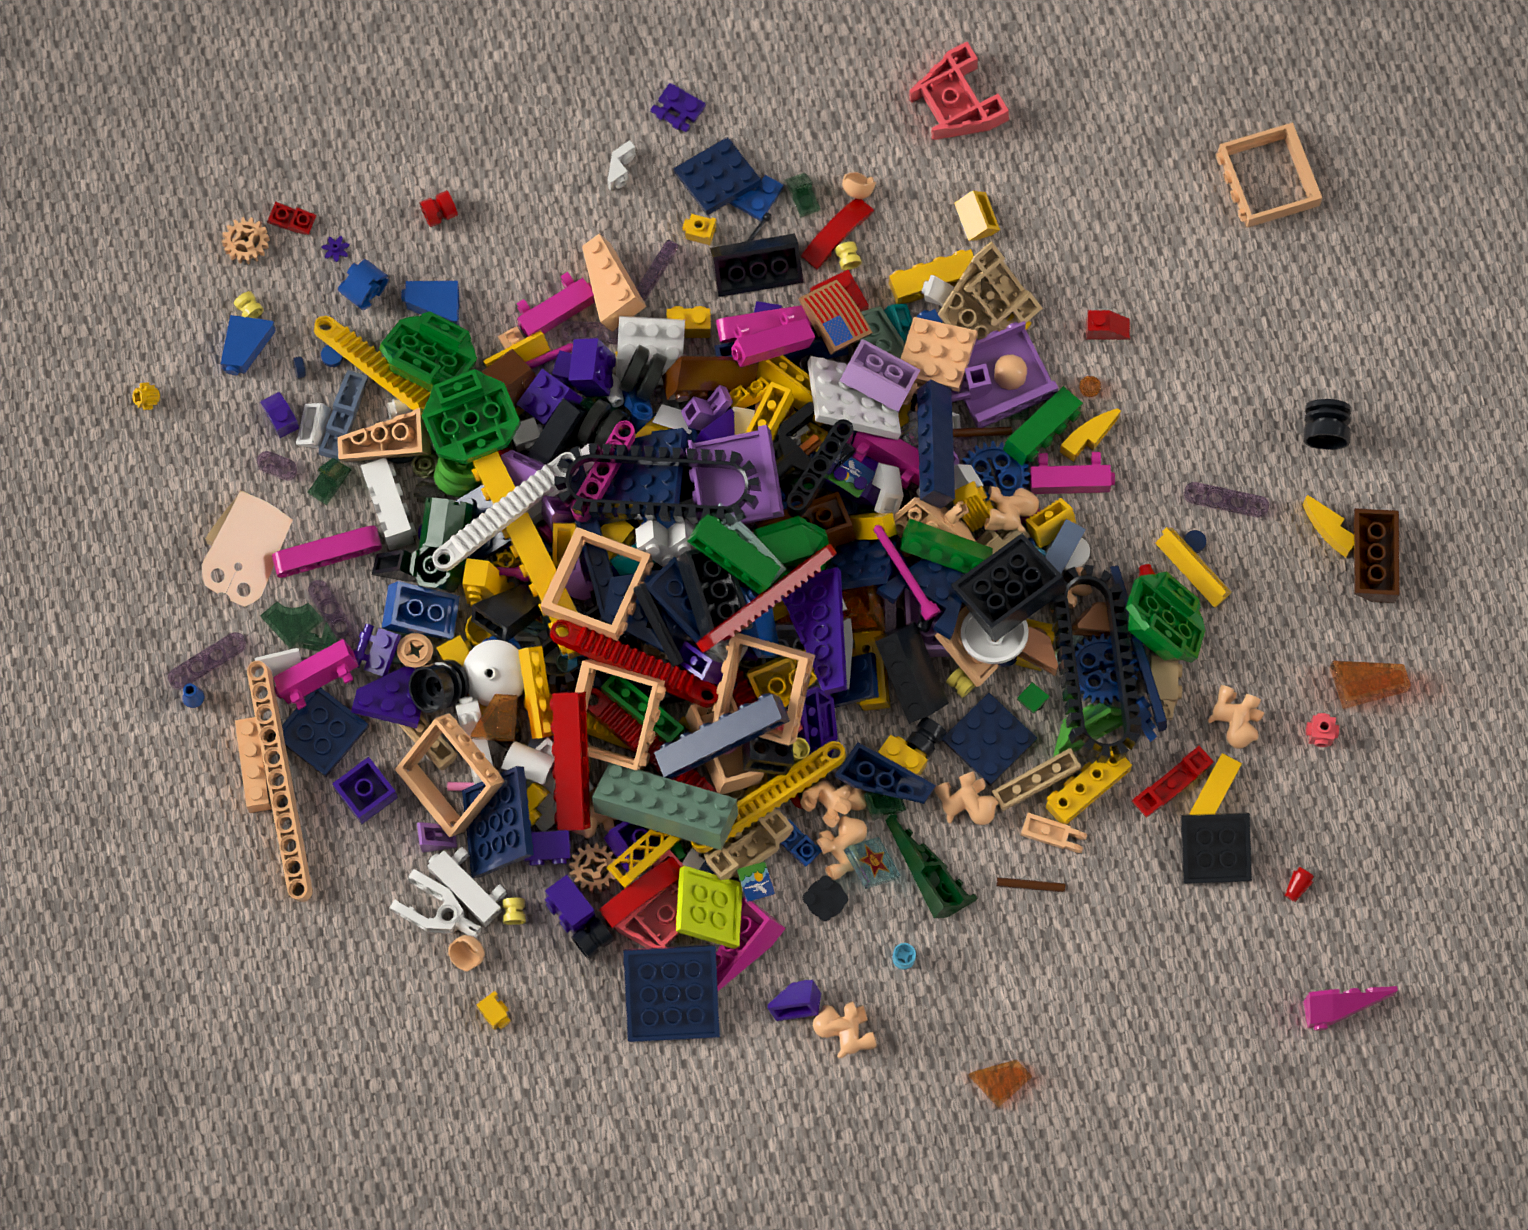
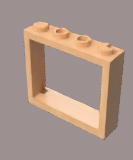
M1293 122L1220 144L1216 158L1218 164L1224 167V180L1232 188V200L1238 204L1240 221L1245 222L1247 228L1320 206L1322 195ZM1285 139L1307 198L1252 215L1229 155Z
M576 527L541 603L543 614L559 620H567L581 627L585 626L590 631L595 630L597 634H604L605 637H611L613 640L618 641L620 635L627 629L628 623L626 621L629 615L634 614L637 606L635 602L637 597L633 588L644 583L647 575L650 576L652 574L654 563L651 554ZM585 542L640 562L612 625L557 605Z
M738 633L733 638H730L729 644L726 645L728 655L721 668L723 678L717 687L719 697L712 710L714 711L713 723L718 721L721 715L729 713L743 645L798 660L787 711L790 722L784 724L783 731L773 729L759 736L785 745H791L797 739L815 655Z
M591 659L582 661L575 692H586V712L596 670L652 686L635 759L588 745L589 757L633 770L644 769L650 759V754L648 753L649 746L655 738L654 725L660 717V709H658L660 700H663L666 692L664 687L665 681Z
M450 713L434 719L395 769L449 837L463 833L505 782L498 770L493 767L484 753L479 750L471 737L466 734ZM442 733H444L486 785L461 817L418 765L419 761Z

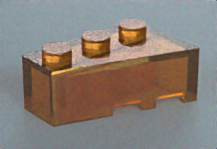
M1332 661L1329 667L1343 709L1406 693L1411 686L1404 664Z

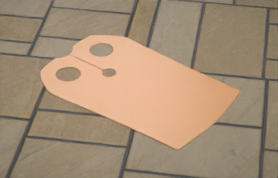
M239 491L223 526L203 560L202 577L204 585L217 594L226 593L230 601L245 607L254 603L262 596L274 567L272 554L280 551L293 520L270 503ZM236 563H240L242 565V569L240 571L235 570L234 565ZM216 568L224 572V579L219 583L214 582L211 578V572ZM240 583H247L250 586L251 591L248 596L242 597L238 594L237 587Z

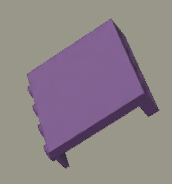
M1025 321L1011 323L1006 329L1000 332L997 330L993 331L986 338L976 339L967 368L986 363L992 385V390L981 398L972 401L971 398L963 399L977 428L986 427L1050 399L1058 392L1055 380L1051 381L1025 329ZM1013 354L1021 357L1026 363L1027 376L1025 383L1018 389L1007 390L1001 388L995 382L994 369L1000 357Z
M767 425L758 426L757 431L698 443L688 440L689 448L696 449L699 454L697 460H702L701 449H710L713 461H716L715 450H724L727 456L725 461L729 462L731 452L735 451L740 453L743 458L740 464L741 468L748 460L756 468L757 473L748 477V479L759 477L762 492L750 490V494L756 496L759 503L755 510L746 503L741 507L746 516L745 519L741 520L743 524L784 516L772 435ZM692 467L689 470L690 480L692 483H695V491H692L695 504L718 506L721 502L724 506H728L738 501L744 493V477L735 470ZM698 512L699 521L701 520L702 512Z

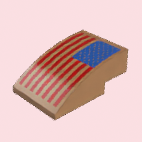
M837 280L798 298L817 336L822 337L831 355L873 333L853 299Z

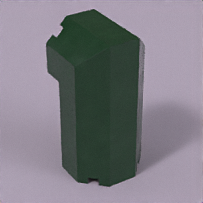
M426 498L419 550L412 553L410 573L418 580L419 586L455 593L463 580L466 558L451 570L443 572L435 567L432 556L436 549L446 543L451 536L456 535L459 530H463L467 524L471 523L474 504L462 501L459 504V502L451 499ZM442 554L438 557V563L442 565L450 562L448 554Z

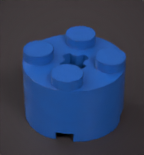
M363 259L358 265L353 263L347 271L348 277L339 285L337 290L361 310H366L372 305L369 301L376 295L379 297L388 284L389 279L386 278L388 275L369 260Z

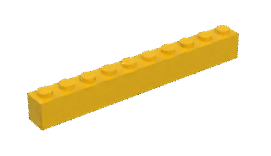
M498 451L473 461L474 469L471 471L477 482L481 480L484 486L481 491L486 501L491 500L494 505V503L499 502L502 497H506L509 492L515 489V485ZM525 512L501 532L505 539H510L512 543L509 546L514 558L519 557L522 565H519V568L524 578L529 577L532 584L528 586L533 596H538L542 603L557 570L528 512ZM564 588L557 605L577 612L566 588ZM541 603L538 604L542 615H543V616H546V615L543 614V612H542ZM548 616L551 621L548 624L551 631L553 623L559 619ZM563 627L555 630L556 634L560 637L568 635V631ZM558 644L562 655L567 654L570 660L582 655Z

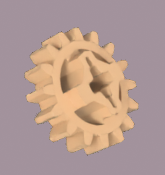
M242 217L240 223L237 220H233V227L230 225L226 226L229 232H223L225 239L222 240V244L225 247V253L230 254L231 260L237 257L238 263L241 264L244 259L247 264H250V259L253 258L257 262L258 255L265 256L263 249H269L267 242L270 241L266 227H262L260 221L254 224L252 217L248 222Z
M595 843L594 848L586 844V850L579 847V855H572V859L575 862L569 863V867L575 869L570 872L571 877H576L574 884L581 883L582 891L589 887L590 893H593L594 888L602 892V886L609 889V881H616V878L607 869L608 865L615 860L612 859L614 856L613 851L607 853V846L599 849L598 843ZM595 854L603 856L604 859L596 857ZM587 857L585 863L580 865L581 861ZM592 864H595L597 867L596 872H593L591 869ZM608 871L606 877L601 879L602 874ZM583 877H589L593 882L587 881Z

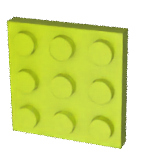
M685 865L681 867L679 871L676 932L733 949L739 947L742 905L741 882L731 879L720 880L717 875Z

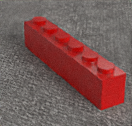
M586 692L552 693L550 700V709L553 711L551 732L554 734L552 755L555 757L553 778L556 780V789H554L553 797L557 806L554 821L557 825V830L590 829Z

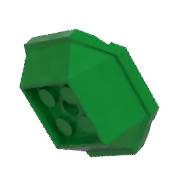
M431 311L423 313L421 316L400 319L381 342L379 348L386 357L393 373L428 391H431L435 384L471 371L477 361L469 331Z
M476 369L433 385L430 397L422 413L423 421L438 457L463 464L507 448L521 425L505 384ZM470 419L477 420L473 424H467Z
M800 516L755 529L753 532L786 568L769 587L829 544L824 529L815 524L808 523ZM831 559L820 566L821 571L826 570L830 565Z
M1167 571L1139 576L1134 580L1126 605V609L1129 612L1128 631L1164 661L1183 660L1192 663L1198 659L1205 634L1203 617L1199 611L1201 608L1200 600Z

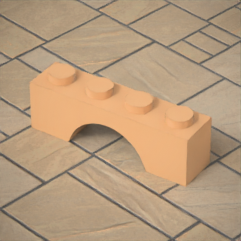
M256 718L235 720L246 807L249 813L272 810Z

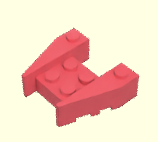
M968 42L949 50L943 56V59L937 65L935 64L930 69V72L909 90L911 103L923 97L939 123L931 128L933 140L989 131L1009 121V110L999 93L979 103L964 78L966 74L978 69V58Z
M668 850L652 864V869L672 856L681 867L684 865ZM679 881L671 887L664 889L631 913V916L615 926L614 930L645 948L666 947L680 934L676 932Z

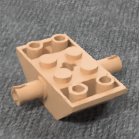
M915 497L893 515L897 531L896 535H899L900 538L909 519H913L976 542L966 523L960 519L969 512L966 504L961 507L962 501H959L953 508L948 510L945 506L940 509L920 500V497ZM900 550L904 558L906 557L907 563L915 557V555Z

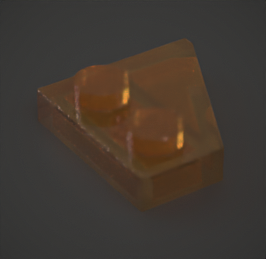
M495 694L473 729L471 739L515 741L518 695Z
M1016 1059L968 1074V1077L999 1109L1032 1078V1075Z

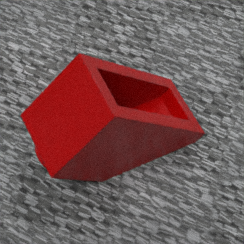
M1088 310L1086 316V340H1130V318L1110 310Z

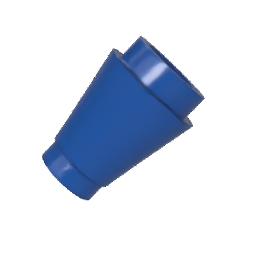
M637 403L631 409L630 423L634 426L635 435L653 416L651 407L645 403Z
M186 684L183 688V703L190 708L199 707L204 701V692L194 684Z

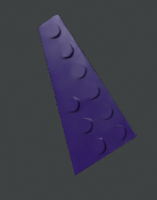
M838 567L815 574L813 578L808 579L806 583L801 584V587L795 589L793 593L788 594L786 598L782 599L806 652L815 655L813 662L814 673L822 691L826 695L847 690L841 571Z

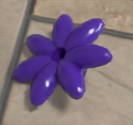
M339 236L336 242L332 237H328L330 245H322V249L328 251L325 254V258L328 259L333 255L334 261L338 262L339 255L348 257L344 249H347L350 244L342 243V236Z

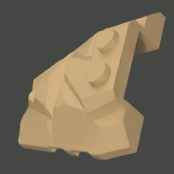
M990 242L974 255L937 315L945 324L976 330L978 334L976 339L981 340L993 331L1006 329L1011 323L1028 322L1043 308L1032 293L1023 288L1004 263V256L994 243ZM1012 313L1014 315L1013 319L1011 321H1006Z
M744 789L722 794L736 798L737 802L747 796ZM774 808L773 812H768L765 817H760L757 822L751 823L750 827H745L742 832H737L735 837H730L725 842L722 850L713 848L703 853L706 863L720 880L730 879L733 876L738 878L736 869L761 863L776 853L779 849V844L788 838L794 828L785 816Z

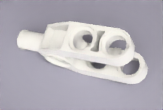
M413 869L407 880L416 887L443 901V905L438 909L435 918L429 919L416 912L413 907L410 906L408 908L396 899L389 909L397 915L400 913L402 918L427 932L454 934L455 931L460 930L476 938L478 936L476 932L480 933L482 927L465 918L462 907L450 889ZM446 912L454 913V917L450 921L443 920V915Z

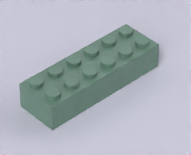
M610 762L592 796L595 813L722 850L738 816L736 798Z

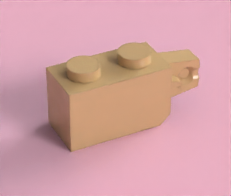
M1151 656L1149 665L1167 720H1172L1174 707L1178 699H1182V685H1178V677H1182V664H1178V660L1164 661L1159 656Z

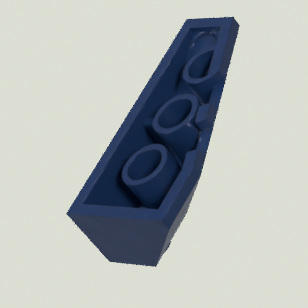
M857 742L835 774V778L853 788L925 804L936 787L935 784Z

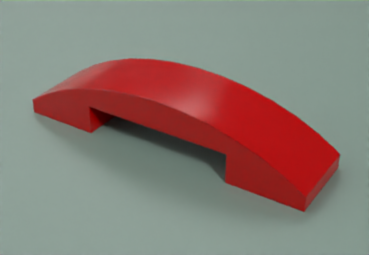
M855 198L824 226L802 253L801 257L818 270L831 256V252L858 225H861L874 212V209L862 199Z
M1200 745L1197 746L1150 787L1148 786L1132 799L1133 804L1146 818L1195 781L1214 761Z
M673 856L618 893L599 909L600 913L613 929L631 916V913L664 889L678 882L681 866Z

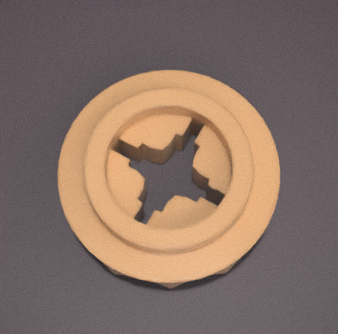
M419 633L406 635L400 640L397 647L399 660L406 667L414 669L425 666L431 660L433 653L431 641ZM410 644L413 647L415 646L416 649L421 648L419 650L420 658L415 654L409 655L412 652Z

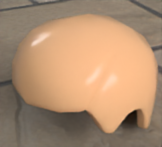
M857 172L845 174L842 181L844 191L856 199L869 197L876 185L873 177L867 178Z
M1011 354L1004 355L997 360L994 369V379L1001 388L1007 390L1018 389L1025 383L1027 365L1021 357Z
M462 935L449 945L448 954L451 961L457 968L463 971H470L484 960V948L481 942L474 936Z

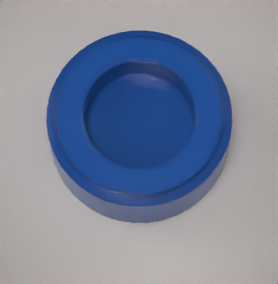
M329 345L322 349L321 358L326 366L336 367L341 364L343 356Z

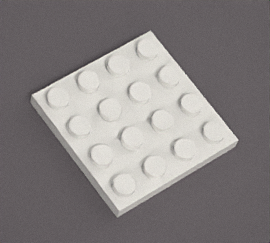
M810 356L807 364L816 422L834 425L838 420L846 419L852 423L853 430L895 440L899 439L901 430L896 410L886 407L879 401L867 397L862 392L850 388L840 381L848 364Z

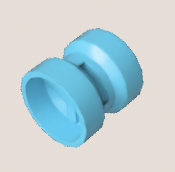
M908 943L897 945L892 957L894 965L902 970L911 968L915 962L916 951Z

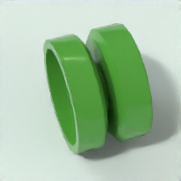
M441 457L438 458L434 479L437 486L446 494L454 497H463L481 485V480L477 482L471 471L474 469L473 461L463 464Z

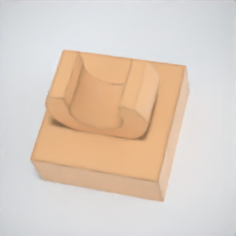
M516 326L499 335L498 339L503 348L506 349L523 340L524 337Z

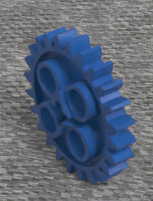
M992 441L991 447H988L983 442L982 449L976 445L974 448L975 453L968 451V458H963L962 463L964 465H972L974 470L977 466H983L986 469L984 472H977L975 470L984 486L996 487L995 479L991 476V467L987 459H990L994 475L998 476L997 484L1003 496H1013L1017 489L1029 487V481L1025 480L1030 478V473L1025 472L1028 470L1029 465L1024 464L1021 466L1003 450V442L1000 443L999 447H996L994 441ZM999 460H1003L1007 463V465L1001 467L998 466L996 462ZM1010 480L1013 482V485L1007 487L1002 482ZM986 492L987 498H985V500L988 501L990 499V494Z
M1101 634L1100 640H1097L1095 635H1092L1091 642L1083 638V646L1079 643L1075 646L1077 650L1075 651L1080 693L1084 694L1083 701H1086L1089 697L1091 698V704H1094L1096 700H1099V703H1104V700H1107L1108 704L1112 705L1113 698L1120 702L1117 682L1112 681L1110 678L1112 674H1116L1114 660L1108 661L1104 657L1107 653L1113 654L1111 636L1108 640H1105L1104 634ZM1089 658L1094 664L1087 666L1082 660ZM1132 659L1130 664L1135 666L1137 664L1136 659ZM1102 666V669L1106 670L1105 673H1102L1098 668ZM1134 667V674H1137L1139 669ZM1091 679H1095L1100 683V685L1097 687H1093L1088 683V681Z

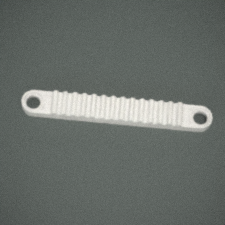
M564 452L549 464H545L541 470H537L534 475H531L528 480L523 481L520 486L515 487L506 497H502L499 502L494 503L493 507L488 508L485 513H481L477 519H473L463 530H459L456 535L451 536L446 543L433 553L432 559L435 567L443 572L451 570L540 502L544 496H548L557 489L554 484V476H566V473L560 472L557 465L561 458L574 461L575 458L572 453ZM579 467L576 469L573 476L578 472ZM442 554L450 556V562L446 565L438 563V557Z

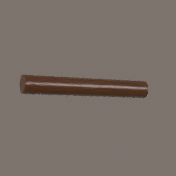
M1012 427L953 428V437L1012 435Z
M997 877L996 886L1065 892V883Z

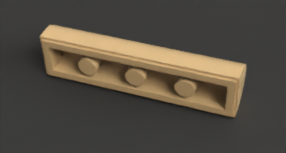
M421 714L417 729L398 724L414 743L419 740L430 726ZM441 735L426 753L427 757L440 771L445 770L451 765L458 755Z
M1069 748L992 790V793L997 799L1001 810L1005 811L1082 769V766L1072 748Z

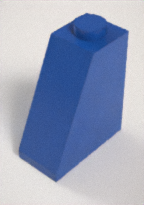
M406 281L405 289L401 290L402 302L406 303L408 310L420 315L431 311L459 326L458 281Z
M230 315L221 359L223 371L230 375L245 374L274 335L276 330L274 321Z

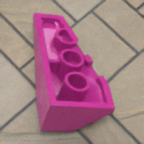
M745 896L742 899L739 947L733 949L720 945L716 953L718 991L772 947L786 929L753 901L747 902Z
M1397 986L1372 987L1366 989V992H1361L1359 988H1351L1343 993H1340L1339 989L1309 992L1303 1001L1307 1027L1314 1028V1031L1326 1030L1328 1026L1395 995L1398 991Z

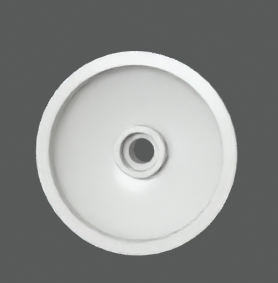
M970 612L965 617L961 626V640L965 650L976 660L988 664L1005 663L1017 657L1025 648L1029 636L1026 620L1001 637L998 642L992 641V638L984 631Z
M502 640L482 642L475 646L465 659L463 668L469 678L470 689L468 694L473 699H478V703L481 705L503 707L518 699L524 691L519 649L509 642ZM489 669L493 671L492 677L487 675Z

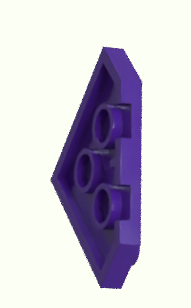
M404 666L358 688L351 712L417 729L422 710L417 708L409 693L410 676L416 669Z

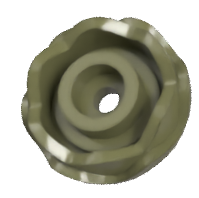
M435 454L415 456L412 459L413 472L421 478L434 476L438 462L437 456Z

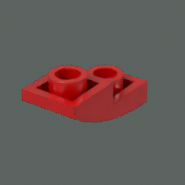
M275 201L267 223L296 233L309 235L317 215L298 207L293 209Z

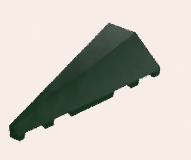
M896 814L889 815L885 821L934 919L947 918L978 899L975 894L968 895L961 888L964 883L960 879L953 880L947 871L948 867L924 843L919 845L911 837L913 832L909 828L907 830L902 828L897 821L898 816Z

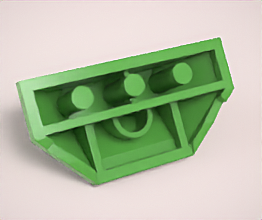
M1099 703L1095 706L1090 704L1083 709L1085 728L1088 734L1095 740L1123 726L1121 708ZM1066 718L1061 725L1053 757L1069 748H1072L1073 752H1075L1085 744L1082 739L1071 744L1068 735L1072 728H1078V725L1067 728Z

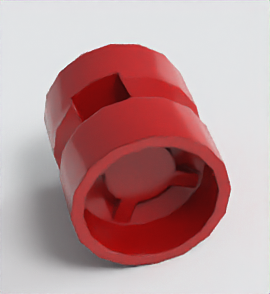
M447 190L437 194L435 199L430 197L419 202L422 213L430 228L442 223V219L449 220L458 216L456 206Z

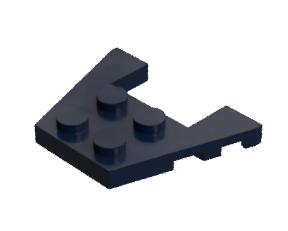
M922 559L908 569L927 599L932 601L933 604L936 603L939 609L944 612L935 623L933 630L950 640L962 604V600L953 590L951 584L964 574L955 569ZM900 573L886 584L881 585L876 594L894 604L905 588L910 591L912 590Z
M660 570L652 571L650 576L647 575L644 583L647 584ZM634 574L610 577L603 616L604 623L612 625ZM637 598L635 601L637 603L633 615H629L626 621L628 626L623 633L630 634L640 639L641 642L647 645L650 644L665 653L654 630L647 628L648 618Z

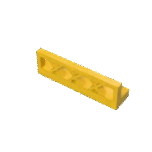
M1166 527L1162 531L1163 535L1155 544L1212 606L1217 607L1232 593L1231 590L1173 528Z
M542 646L519 649L532 739L554 736L551 732L553 712L550 709V694Z
M650 829L608 865L607 869L626 888L682 838ZM649 837H660V845L657 847L649 846ZM635 849L644 850V858L642 860H633V851ZM618 863L629 864V871L624 876L615 867Z

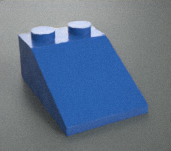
M401 581L394 582L388 585L382 629L404 634L419 633L427 637L452 640L460 596Z
M741 587L746 604L760 595L751 588ZM773 608L768 609L766 613L761 614V617L755 619L752 622V629L741 633L779 644ZM751 647L758 658H779L781 656Z

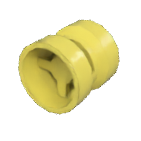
M845 242L835 248L836 255L840 257V267L844 271L857 268L862 264L860 256L856 253L857 246L855 242Z
M251 291L241 294L234 301L235 307L242 311L243 317L257 318L264 311L261 304L255 301L256 298Z
M960 667L946 681L950 687L957 689V694L961 698L965 697L975 687L974 683Z
M798 737L796 742L792 744L794 765L807 757L810 752L808 742Z
M517 897L503 899V908L505 909L503 923L507 925L526 923V915L523 913L525 899Z

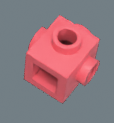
M1318 713L1317 716L1313 715L1311 721L1306 724V735L1309 736V744H1315L1317 747L1331 746L1334 739L1338 738L1339 725H1335L1336 717H1330L1326 713Z

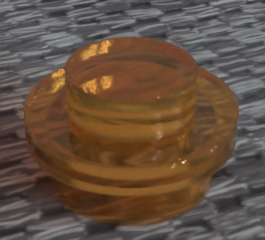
M1086 376L1080 381L1079 390L1086 397H1095L1101 390V383L1094 376Z

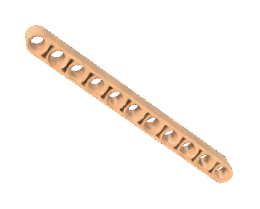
M253 661L248 665L247 675L287 891L293 899L305 902L312 896V885L272 671L263 662ZM264 668L263 675L255 677L256 670ZM267 689V696L264 699H260V692ZM267 711H271V718L267 721H264V713ZM272 732H275V740L272 742H268V735ZM275 754H279V762L276 764H272V757ZM284 776V782L280 786H276V778ZM287 797L288 804L280 808V800ZM288 819H291L292 826L289 829L284 830V822ZM295 841V850L288 852V844ZM300 863L299 872L292 874V866ZM304 885V893L296 896V888Z

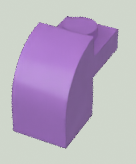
M986 363L965 368V376L960 392L951 390L952 402L971 398L972 401L987 395L992 390Z
M719 385L708 400L692 397L681 413L689 428L702 430L723 415L733 401L727 388Z
M578 558L565 588L568 594L576 599L587 600L590 597L592 599L591 591L594 589L589 571L584 572Z

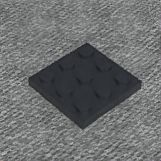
M1249 812L1181 815L1183 884L1252 881Z

